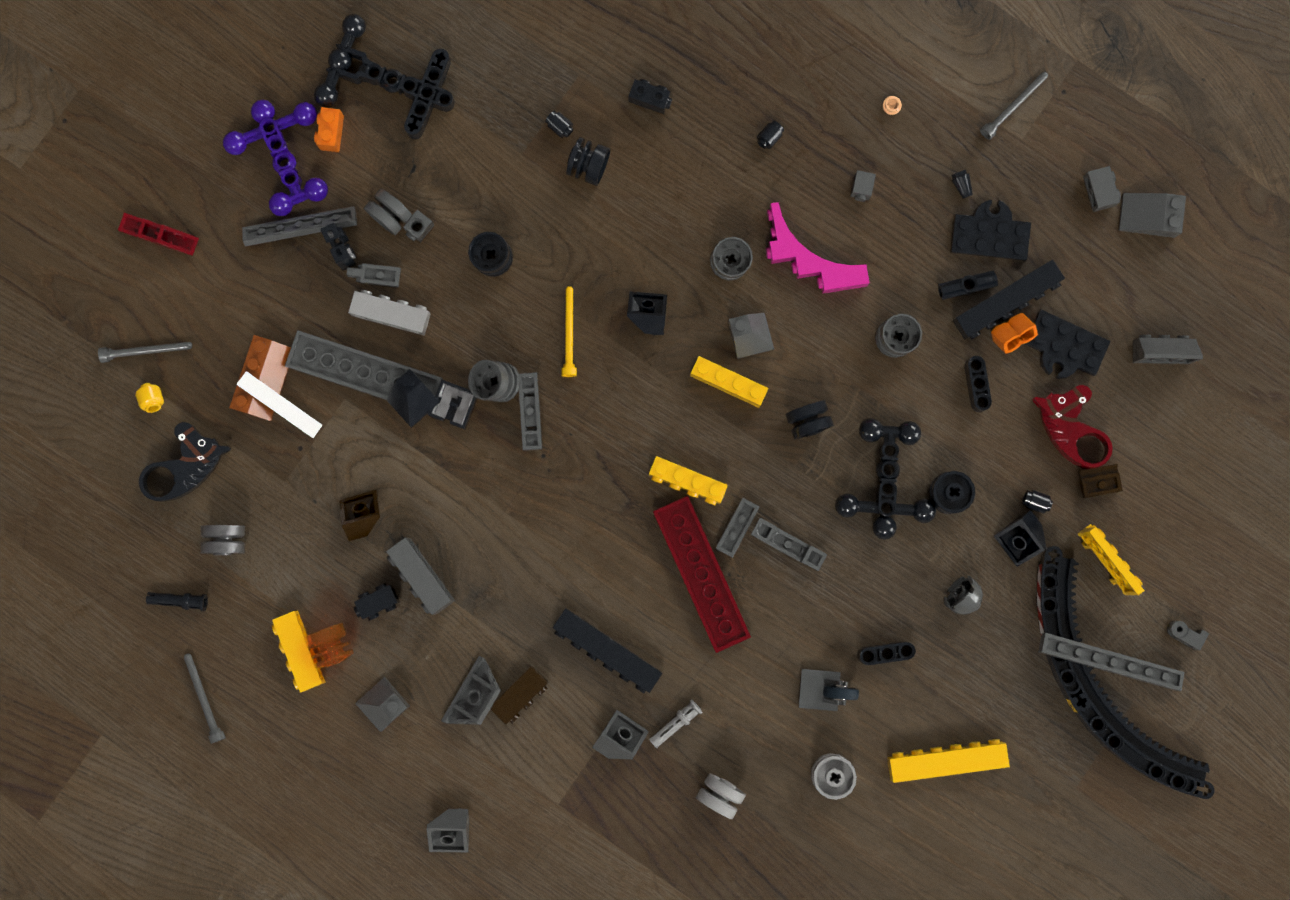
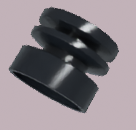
M579 137L570 152L566 175L572 176L576 170L575 178L579 179L583 172H585V182L598 186L607 166L611 148L598 144L595 150L592 151V141L589 140L584 147L585 139Z
M495 232L480 233L473 238L469 245L468 255L470 261L486 276L497 277L503 275L512 265L513 253L511 247L502 236ZM492 253L496 256V258H490L489 255Z

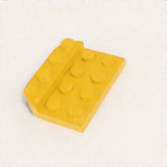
M1090 524L1078 533V536L1083 540L1081 543L1083 547L1094 552L1111 574L1110 582L1113 585L1117 584L1124 595H1140L1145 591L1142 588L1141 580L1129 571L1130 566L1117 555V549L1105 540L1106 536L1101 529Z

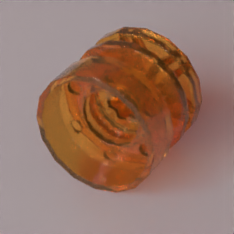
M343 623L330 626L304 637L308 650L318 649L319 651L311 657L312 660L319 657L322 659V661L314 664L315 669L333 666L345 661L354 654L353 649L345 652L343 648L351 645L350 642H340V639L347 635Z

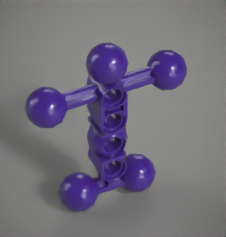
M257 100L252 105L251 115L255 121L260 123V126L243 134L237 131L227 133L223 139L224 149L229 154L240 155L245 151L247 144L264 138L273 157V168L279 173L281 181L291 193L288 195L280 192L271 196L269 208L273 214L286 216L291 212L293 205L308 199L315 202L322 201L328 194L326 182L320 178H311L306 182L304 189H301L302 180L297 174L296 158L288 150L281 130L295 124L302 126L312 125L317 118L316 108L310 103L302 102L295 106L292 114L274 121L275 108L273 104L267 100ZM268 126H274L271 132H266ZM275 143H281L280 148L273 149ZM288 159L287 165L280 166L283 160ZM295 176L293 183H287L290 177Z

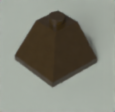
M376 489L339 500L341 524L349 541L368 536L379 520L380 510Z

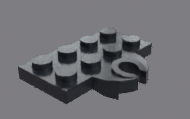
M988 200L978 206L974 216L954 215L950 253L1021 261L1027 260L1031 222L1013 221L1012 212L1004 202L1000 200L997 202L998 214L990 212L989 207L992 204V200Z
M1041 309L1034 322L1038 335L1030 342L1025 343V345L1042 352L1040 366L1044 369L1045 373L1050 375L1053 371V364L1057 363L1061 367V372L1056 375L1055 379H1066L1074 374L1077 369L1095 376L1111 341Z

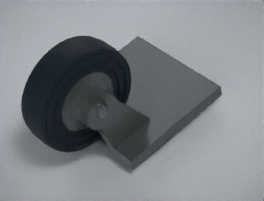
M802 669L798 708L838 711V705H846V700H858L859 690L849 688L847 681L840 680L841 672Z

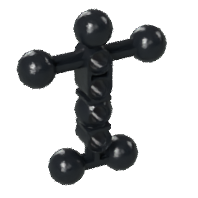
M873 418L864 420L859 427V434L863 440L871 443L884 437V444L879 449L881 457L876 466V474L879 478L878 482H880L877 486L876 502L858 501L857 497L853 494L846 493L837 498L835 509L839 515L845 518L853 517L857 512L877 513L879 517L873 522V532L879 539L886 540L892 538L897 530L896 522L890 517L891 515L913 516L918 522L929 523L936 515V507L928 499H920L915 504L896 503L897 486L895 483L900 474V466L897 463L898 458H896L899 453V447L895 440L899 438L906 445L916 444L922 434L919 425L912 421H906L899 427L883 426L878 420ZM886 446L893 448L892 456H888L885 453ZM885 465L892 467L891 475L884 473L883 468ZM884 484L890 485V494L883 492L882 487ZM883 503H887L890 506V511L887 514L881 510Z

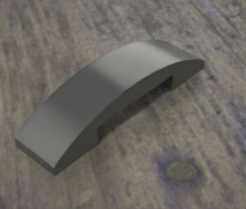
M759 518L751 533L752 536L816 571L820 570L827 556L821 550L784 532L762 518Z

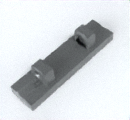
M538 373L519 374V399L523 451L542 450Z

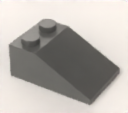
M1123 193L1118 231L1171 238L1177 237L1182 234L1186 196L1168 193Z

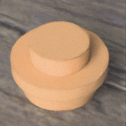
M889 96L884 100L882 106L885 113L895 115L901 110L902 104L899 98Z

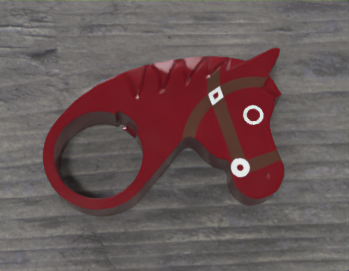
M1078 385L1065 394L1050 393L1045 399L1034 397L1032 401L1040 409L1043 426L1051 442L1065 459L1083 469L1098 468L1110 459L1113 448L1109 437L1104 432L1077 420L1082 405L1087 403L1092 397V391L1089 387ZM1083 436L1098 438L1104 446L1102 460L1094 464L1085 462L1078 454L1077 440Z

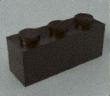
M531 666L490 709L505 725L508 722L513 724L520 717L518 712L522 708L527 710L534 703L532 698L536 694L541 696L548 689L545 686L548 681Z

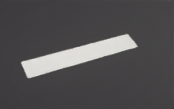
M245 372L237 383L239 387L310 437L314 438L322 427V424L250 373Z

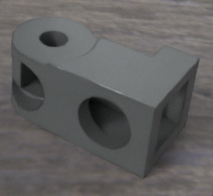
M1172 621L1167 625V633L1172 638L1194 650L1200 651L1209 635L1204 630H1197L1195 632L1189 629L1182 621Z

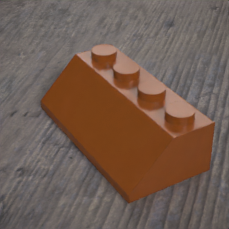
M254 335L239 380L245 372H248L280 395L289 368L285 367L291 347ZM238 385L236 386L229 408L272 421L275 411Z

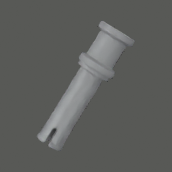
M691 699L690 704L684 709L678 710L677 716L653 737L649 738V740L658 748L684 724L689 725L696 715L702 714V710Z

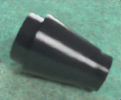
M966 169L951 175L953 178L951 181L962 196V199L973 195L969 173L967 174Z

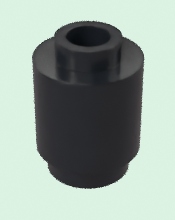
M555 110L545 120L548 124L547 127L560 138L569 137L574 130L572 128L573 123Z
M776 121L768 123L757 135L758 145L763 149H771L782 137L784 128Z
M1027 490L1022 504L1026 505L1028 509L1044 514L1046 511H1050L1053 501L1049 495L1035 490Z

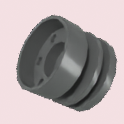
M727 237L719 241L710 257V265L714 274L727 281L742 277L751 266L753 260L752 250L748 243L741 238ZM732 256L734 262L728 264L726 258Z
M908 314L893 315L879 325L875 335L876 345L881 353L888 357H902L918 347L922 339V330L914 317ZM899 335V338L894 340L893 336Z
M481 360L474 364L470 370L468 384L471 393L478 399L508 402L515 397L519 390L520 376L517 369L511 364L493 360Z

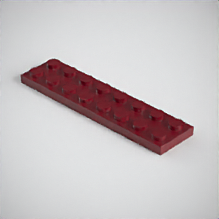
M686 496L653 511L715 653L751 638L689 497Z

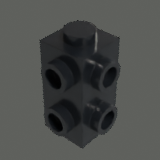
M644 79L634 80L628 96L630 103L664 114L666 109H670L673 100L670 98L671 91H668L666 87L651 85L649 81Z
M384 583L376 587V591L371 594L365 592L357 596L359 600L354 602L356 606L353 607L357 617L362 619L368 618L371 621L379 617L378 613L383 610L387 613L396 609V604L400 603V600L393 586H387Z

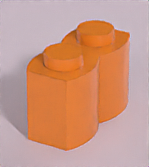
M1024 313L1011 317L1008 322L997 325L991 331L993 342L1005 354L1013 352L1021 344L1030 342L1038 335L1036 325Z

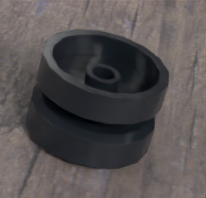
M825 400L811 403L785 414L789 424L801 422L800 425L793 427L791 430L794 440L819 434L823 430L834 426L831 416L818 418L819 415L826 413L828 410Z
M958 471L945 472L937 476L930 484L928 491L929 500L934 503L936 510L944 514L960 513L968 509L973 503L976 493L974 483L970 477ZM950 490L954 492L953 496H950Z

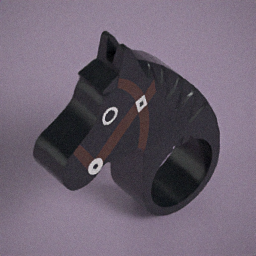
M181 422L176 425L174 434L181 440L182 458L156 462L146 466L139 477L140 490L147 498L159 502L172 501L184 497L198 488L211 475L218 465L221 456L229 452L231 448L220 446L217 439L203 437L195 426L187 422ZM165 467L175 475L174 482L176 484H174L172 490L167 495L156 497L149 491L147 479L153 470Z

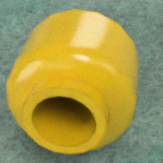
M145 383L136 391L135 396L140 409L148 413L161 409L164 398L159 386Z

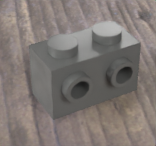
M1110 166L1088 171L1083 176L1093 212L1115 207L1120 203L1121 194L1119 189H1116L1115 173L1111 171Z

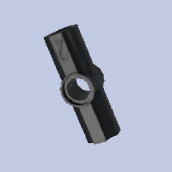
M992 270L938 284V293L941 300H946L998 286L997 275ZM964 281L970 282L972 289H966Z

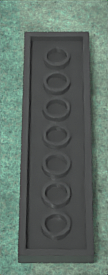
M298 330L285 364L287 368L385 400L388 399L395 382L409 369L434 396H436L441 380H443L441 377Z

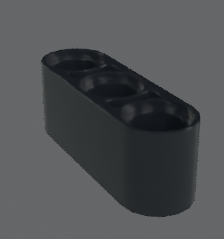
M973 356L966 361L964 366L970 404L975 412H983L989 409L992 404L986 364L982 357ZM972 361H975V362L978 363V365H979V369H978V370H974V369L971 367V362H972ZM975 380L981 381V389L974 386ZM978 398L985 401L984 408L978 406Z
M909 642L868 646L858 651L857 658L865 665L912 659L916 649ZM905 645L910 648L907 656H903L901 653V648ZM885 648H889L891 651V655L887 659L882 657V651ZM865 651H870L872 654V658L869 661L863 660V653Z

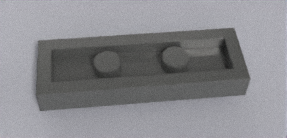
M742 498L715 549L733 558L759 506Z

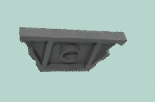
M481 656L477 658L442 718V722L446 724H482L501 691L485 658Z

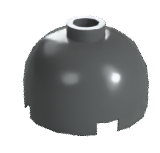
M962 576L954 581L947 590L950 592L948 598L944 597V604L956 614L967 615L980 608L983 591L981 586L971 576H968V578Z

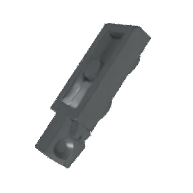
M362 263V265H358V269L347 267L346 275L356 278V282L361 284L399 288L401 268Z

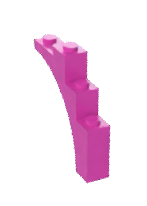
M779 202L771 203L770 209L767 210L768 221H772L773 228H770L771 239H775V241H770L768 248H766L767 259H771V264L794 260L791 263V267L797 279L819 275L817 285L818 289H822V294L867 287L869 285L867 265L838 264L822 259L810 252L797 241L788 229L782 217Z

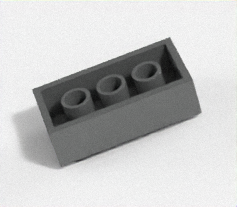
M405 537L386 551L389 555L387 556L388 561L393 567H398L400 570L399 576L404 582L407 581L411 585V593L415 598L421 599L423 602L421 606L427 614L436 615L455 601L410 538Z

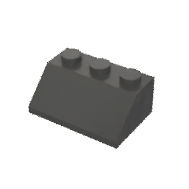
M1139 335V338L1133 340V363L1191 364L1203 359V354L1197 340L1189 339L1187 335L1177 336V338H1170V335H1159L1158 338H1151V335Z

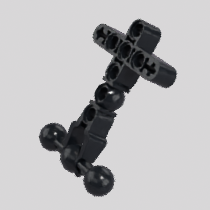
M351 14L346 16L342 22L344 37L341 44H336L337 49L329 54L328 64L330 67L326 68L328 76L325 83L316 87L314 91L315 101L322 107L334 105L338 98V92L335 87L339 77L357 85L367 82L379 85L391 93L399 92L400 95L403 93L407 98L414 100L404 124L405 131L409 138L419 139L424 133L433 108L444 112L451 111L454 108L455 103L452 94L448 90L442 89L451 65L448 52L444 49L434 51L422 81L414 77H406L405 74H402L397 69L387 70L386 67L381 68L377 63L370 61L364 52L351 48L354 40L364 34L366 24L359 15ZM351 57L363 62L356 74L347 72L351 67ZM379 71L377 77H371V73ZM433 74L439 75L437 80L430 79ZM391 78H397L394 84H389L388 81ZM410 84L415 85V87H414L413 90H411V91H407V90H406V87H407L408 85H410ZM426 91L432 92L430 97L426 98L423 96ZM443 98L450 99L447 104H442L441 100ZM420 108L425 109L422 115L416 114V111ZM415 125H416V126H417V130L414 129L413 132H411V129H410V128H414Z

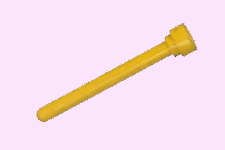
M571 286L566 288L565 364L561 368V376L563 377L577 376V368L573 364V288Z

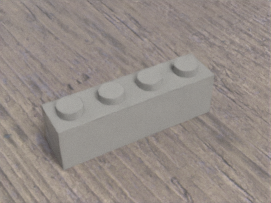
M366 290L354 292L348 312L351 316L423 336H425L431 315L424 306L416 305L412 307L403 300H397V302L390 301V297L384 295L375 297Z

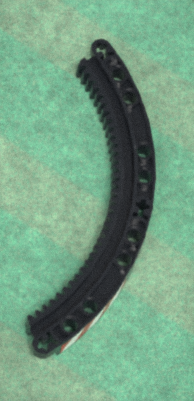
M1057 546L1047 547L1043 552L1042 562H1039L1037 612L1040 634L1048 633L1080 642L1082 638L1076 637L1080 631L1075 630L1079 623L1073 622L1078 617L1072 614V612L1077 610V608L1072 607L1076 600L1071 599L1072 596L1076 595L1075 592L1071 591V589L1076 588L1072 581L1077 580L1072 574L1078 573V570L1074 569L1073 566L1079 565V563L1075 559L1064 558L1062 550ZM1054 549L1057 557L1053 558L1052 562H1056V565L1053 563L1046 564V561H1051V556L1048 553ZM1047 576L1052 581L1049 587L1044 584V579ZM1046 600H1049L1052 604L1049 610L1044 608ZM1046 655L1054 678L1069 706L1086 729L1108 751L1124 764L1164 786L1202 799H1209L1213 796L1214 786L1210 782L1205 781L1206 772L1209 773L1210 771L1208 763L1186 757L1165 748L1166 746L1146 736V733L1141 732L1138 727H1134V723L1128 722V718L1122 716L1123 712L1117 711V706L1111 705L1113 701L1107 699L1108 694L1102 693L1104 688L1098 686L1100 681L1093 680L1096 674L1090 673L1093 669L1092 667L1061 658L1055 660L1053 656ZM1065 672L1069 674L1067 682L1062 680V675ZM1077 698H1081V699H1082V700L1080 701V704H1081V705H1077V704H1076V703L1078 702V699H1077ZM1095 719H1098L1099 727L1094 729L1092 723ZM1114 736L1116 742L1113 746H1110L1109 739ZM1156 766L1157 774L1152 776L1151 769ZM1178 776L1179 782L1174 786L1173 778ZM1197 786H1205L1206 788H1208V792L1203 793L1202 791L1196 790Z

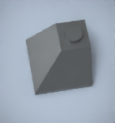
M765 313L747 314L728 320L737 359L774 350Z
M385 677L355 703L380 732L410 707Z
M616 710L592 748L608 759H633L649 731Z
M448 809L427 824L429 852L468 853V809Z

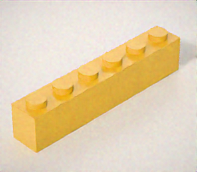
M1000 739L988 740V744L971 742L966 747H962L961 744L950 745V749L942 750V747L930 748L931 751L923 752L922 749L912 750L911 754L904 755V752L892 753V757H887L890 781L893 783L1010 767L1007 745L1004 742H1000Z

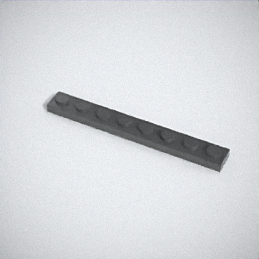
M1042 633L1039 653L1171 690L1182 691L1185 673L1183 671L1052 634Z

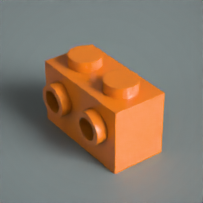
M321 107V112L317 114V124L319 127L318 132H315L314 142L322 151H340L344 115L340 109Z

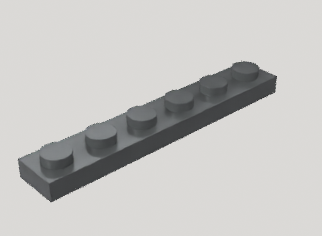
M353 206L242 227L243 243L245 246L318 233L321 232V228L332 223L342 228L357 225L356 210Z

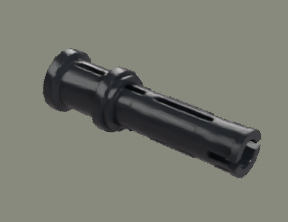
M148 592L147 595L149 596H146V604L179 606L184 610L191 608L200 609V611H206L208 605L207 594L197 596L191 595V593L174 595Z

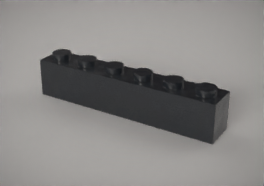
M1052 259L956 317L953 323L964 340L969 337L972 340L981 335L980 330L986 327L989 330L997 325L996 321L998 319L1006 320L1014 315L1012 313L1013 310L1018 308L1020 311L1029 306L1028 301L1033 298L1037 301L1044 297L1046 290L1051 289V291H1054L1062 286L1060 282L1065 277Z
M565 608L553 626V629L556 630L554 634L563 640L565 637L572 641L570 644L578 650L583 648L588 652L586 654L594 661L597 659L604 662L603 667L611 672L616 670L620 673L618 677L627 683L631 680L636 684L635 688L642 693L646 691L650 693L663 674L567 608Z

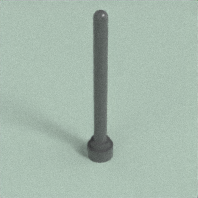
M1042 72L992 123H986L980 129V133L986 139L991 140L996 135L997 128L1047 79V72Z
M181 342L118 350L101 347L98 349V357L101 363L110 362L115 357L188 350L193 345L191 342Z
M187 653L184 655V660L210 729V736L208 738L212 744L226 737L224 731L217 727L191 654Z

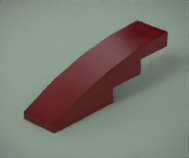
M125 212L118 231L191 256H193L199 240L198 237Z

